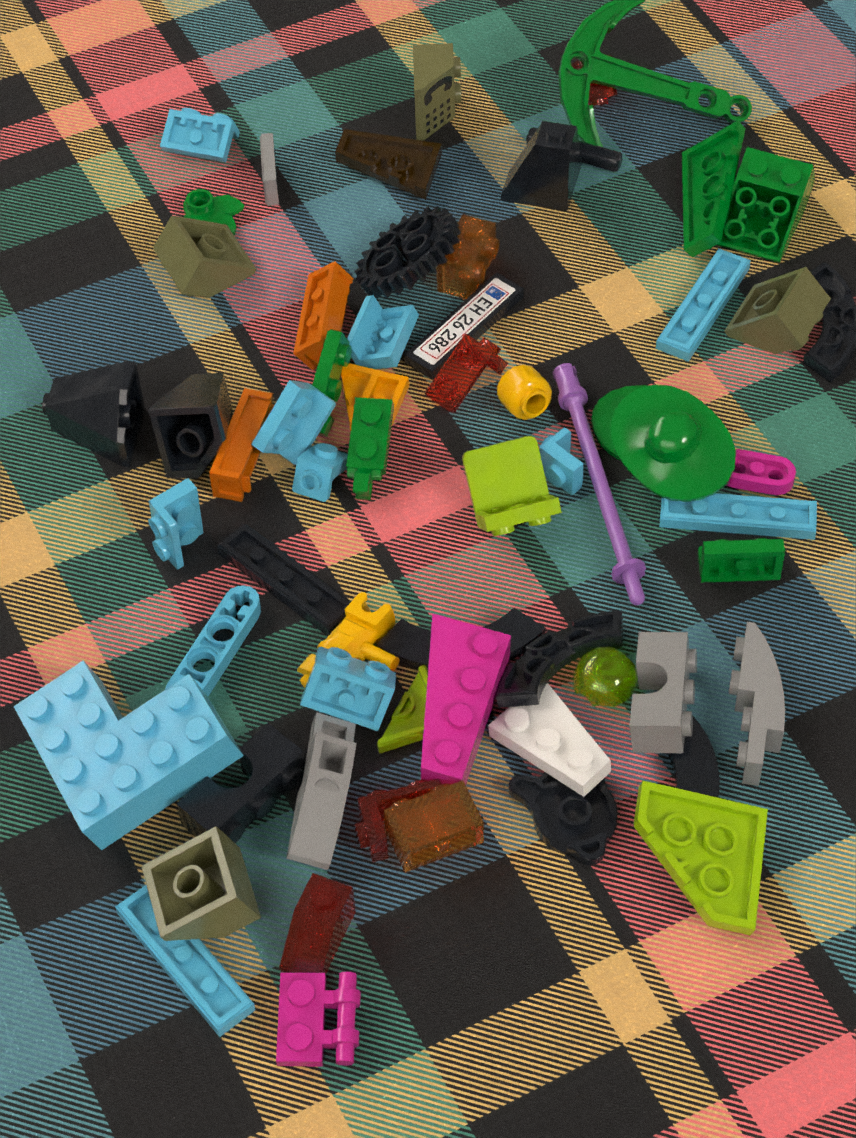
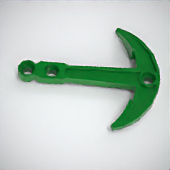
M613 0L604 4L582 21L565 47L558 73L560 102L569 124L577 126L578 137L583 142L603 147L596 129L593 105H588L590 83L678 104L687 111L715 119L724 116L729 123H734L737 120L742 123L751 115V102L743 95L731 97L726 90L696 81L688 83L600 52V47L606 33L610 34L625 15L644 3L645 0ZM579 59L582 63V68L579 70L574 69L571 66V60ZM700 96H704L709 100L708 107H702L699 104ZM731 106L739 107L741 111L740 116L736 117L731 114Z

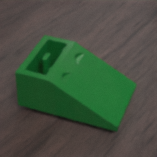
M747 147L733 185L722 239L716 245L780 263L804 213L815 182L814 165Z

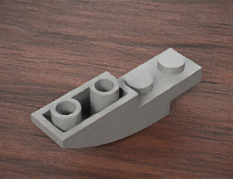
M747 622L745 637L736 636L733 660L741 661L740 671L732 670L729 694L737 695L735 711L743 712L741 731L749 732L747 742L739 741L736 766L744 767L742 784L759 786L764 752L780 753L785 726V701L780 672L772 650L756 623Z
M316 713L311 725L303 780L297 793L286 859L325 870L329 869L343 817L357 744L353 742L355 723Z

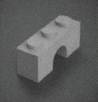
M639 632L636 654L639 689L658 691L649 694H632L629 727L633 753H683L685 736H692L693 730L692 711H687V704L695 703V681L689 679V673H697V649L689 648L688 632Z

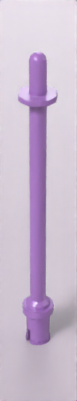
M570 363L560 364L553 370V377L559 390L558 402L563 410L570 412L618 562L612 568V579L616 583L625 584L629 600L633 605H641L645 601L644 591L640 579L645 575V563L640 559L632 558L583 407L588 401L587 392L580 386L575 366H572Z

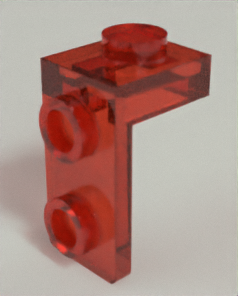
M465 333L426 390L425 395L449 412L455 413L486 366L501 375L508 362L498 356L501 348L485 337L478 342Z
M416 780L405 787L389 791L376 790L367 796L358 798L360 822L354 824L360 849L368 847L372 863L389 859L387 836L382 821L443 806L441 780Z

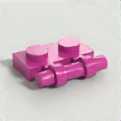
M280 973L276 1049L277 1066L323 1067L324 1049H336V1064L344 1066L354 1064V1048L359 1046V1031L355 1029L356 1008L360 1007L361 992L356 989V973H339V985L336 990H326L325 973ZM325 1009H338L337 1029L324 1030Z

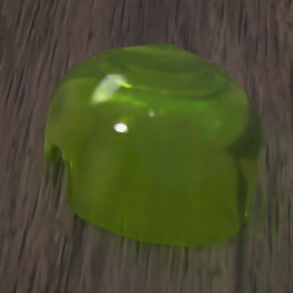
M608 646L596 647L583 655L572 674L573 689L576 694L581 693L592 706L615 707L629 700L634 692L638 681L637 669L631 659L618 649Z

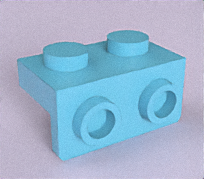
M374 295L366 296L347 337L350 342L349 345L352 347L351 358L355 364L372 369L397 367L419 316L414 306L407 305L382 309Z

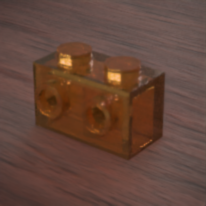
M463 214L458 222L461 234L457 237L460 241L453 245L455 252L445 255L447 262L437 266V291L467 299L476 291L479 283L483 282L492 259H495L497 256L500 239L496 238L495 222Z
M463 780L452 785H439L432 789L430 793L414 799L406 798L399 800L390 808L384 810L385 831L404 873L484 843V822Z

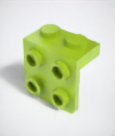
M524 436L469 450L463 454L462 461L478 528L486 532L491 531L492 536L504 535L515 531L514 525L528 522L529 526H538L551 522V515L562 513L559 498L550 495L548 492L536 438Z

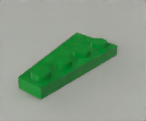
M738 120L682 152L684 251L691 257L709 250L721 242L746 130Z

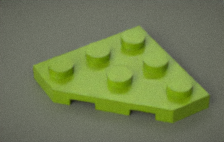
M642 781L638 788L633 826L706 925L749 936L755 931L768 809Z

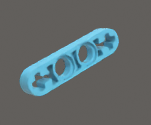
M242 585L236 586L226 593L168 681L165 689L190 674L207 697L210 695L261 614L259 594L255 589ZM245 602H249V605H250V606L243 605V604H244ZM236 605L242 606L238 613L236 611ZM220 629H230L234 632L233 637L227 641L221 642L213 639L214 633ZM201 659H210L215 663L212 669L206 672H199L193 669L194 664Z

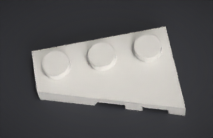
M548 683L543 689L539 705L508 707L488 725L491 738L583 797L611 772V760Z

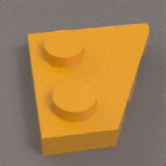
M350 363L347 367H343L341 378L350 432L355 397L392 399L394 403L393 425L408 391L409 377Z

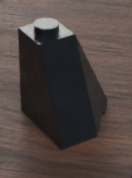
M542 121L508 172L501 193V201L568 211L582 165L577 126Z
M125 361L54 378L50 393H45L42 402L43 414L48 416L51 431L120 466L130 467L146 411L136 361Z
M224 373L191 374L148 409L167 478H199L203 475L226 440L232 405Z

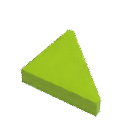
M425 665L419 666L414 681L409 690L405 691L384 735L378 740L377 748L379 753L423 740L428 670Z

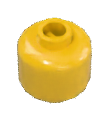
M514 366L505 372L497 385V395L500 402L518 419L528 420L539 416L546 410L551 401L552 390L549 383L531 366Z

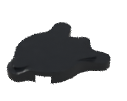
M546 772L537 778L518 775L510 780L508 784L510 796L529 810L533 818L534 829L540 840L547 847L558 853L575 857L585 865H595L604 859L605 847L613 837L617 826L618 810L614 797L605 784V778L584 797Z

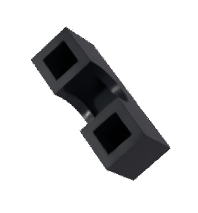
M267 723L239 748L244 755L240 758L242 771L250 779L240 787L224 788L217 785L207 776L177 803L182 826L195 837L216 826L236 843L242 837L245 829L257 818L266 816L272 810L275 801L287 790L292 791L300 785L305 768L304 751Z

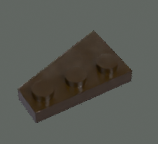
M344 129L335 155L336 162L426 200L442 155V144Z

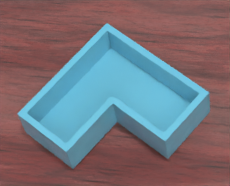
M83 660L14 706L82 833L101 850L189 793L207 776L209 778L213 777L244 756L211 701L190 674L123 717L102 680Z

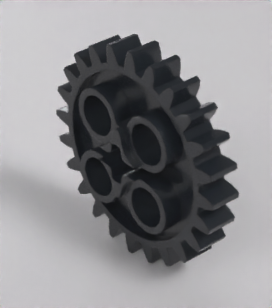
M439 206L433 210L426 207L421 214L418 210H415L410 218L404 215L399 224L391 223L389 231L380 232V238L369 243L371 249L361 253L364 258L356 263L359 267L354 271L357 275L356 280L369 296L374 295L377 299L382 294L385 298H388L393 292L398 296L405 287L412 290L415 282L418 280L425 282V275L436 273V267L447 262L445 255L455 252L453 245L460 241L457 237L461 234L458 228L459 224L446 208L441 210Z

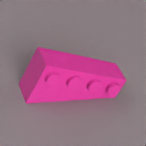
M432 613L421 759V789L461 800L496 699L499 682L509 661L511 635Z

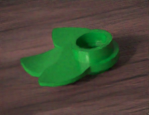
M196 189L187 194L183 203L184 218L226 224L235 236L236 224L232 216L241 212L244 209V204L230 195L213 197L212 193L208 190Z

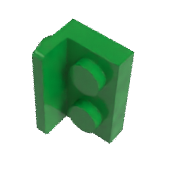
M758 538L755 540L729 541L719 539L703 541V546L698 548L701 583L780 580L785 556L784 540Z

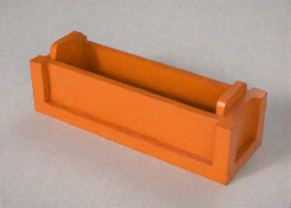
M336 261L308 274L293 354L311 370L316 369L318 366L327 331L331 329L342 332L347 298L350 293L349 286L353 283V277Z
M244 388L228 426L226 440L218 450L209 472L213 497L242 502L244 492L249 493L251 491L250 477L261 452L251 444L275 405L272 404L273 393Z

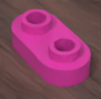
M736 449L735 470L726 485L732 488L770 495H782L789 492L794 486L796 469L794 464L787 458Z

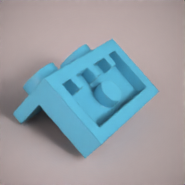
M182 108L181 111L170 109L160 147L165 152L226 163L232 138H238L240 131L232 118L224 114L214 113L213 116H207L191 108Z
M289 380L251 445L262 453L280 454L296 465L298 456L312 446L335 408V401L310 383Z
M189 478L149 500L151 518L148 519V522L155 534V540L152 542L154 550L162 561L169 560L177 570L184 566L181 546L191 544L198 536L204 533L197 487Z
M319 647L315 657V664L301 697L300 705L378 731L395 691L396 673L381 662H365L353 658L343 649Z

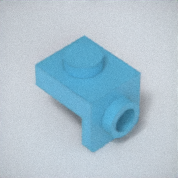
M564 427L555 435L548 436L540 445L539 451L544 474L549 482L556 487H561L572 496L582 488L584 463L570 454L571 431Z
M326 443L315 444L297 458L292 487L293 492L322 502L327 501L330 498L333 479L347 469L348 454L340 452L337 447Z

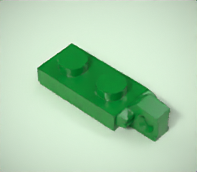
M330 329L326 334L312 386L337 402L342 389V382L339 378L342 368L347 367L350 362L352 347L349 345L350 342L343 332ZM331 414L319 432V436H328L334 423Z
M355 397L346 468L347 477L354 479L353 493L356 495V500H371L373 480H382V475H386L394 413L392 399Z

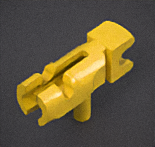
M361 592L344 609L346 617L325 640L318 644L317 649L319 647L327 649L331 647L340 648L347 651L353 658L362 661L365 659L368 661H378L388 666L391 671H395L399 665V658L373 645L375 642L378 643L395 626L394 611L389 604H383L377 611L371 612L366 604L367 594ZM310 654L297 668V672L304 675L299 680L304 688L315 664L316 655Z

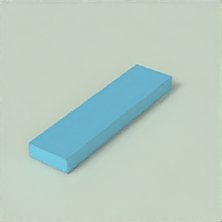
M718 248L658 337L656 349L689 362L749 271L751 260Z
M716 493L702 500L689 502L661 498L659 524L661 528L815 540L817 501Z
M147 885L115 906L120 918L219 1037L255 1011V1005L200 939L164 941L160 938Z

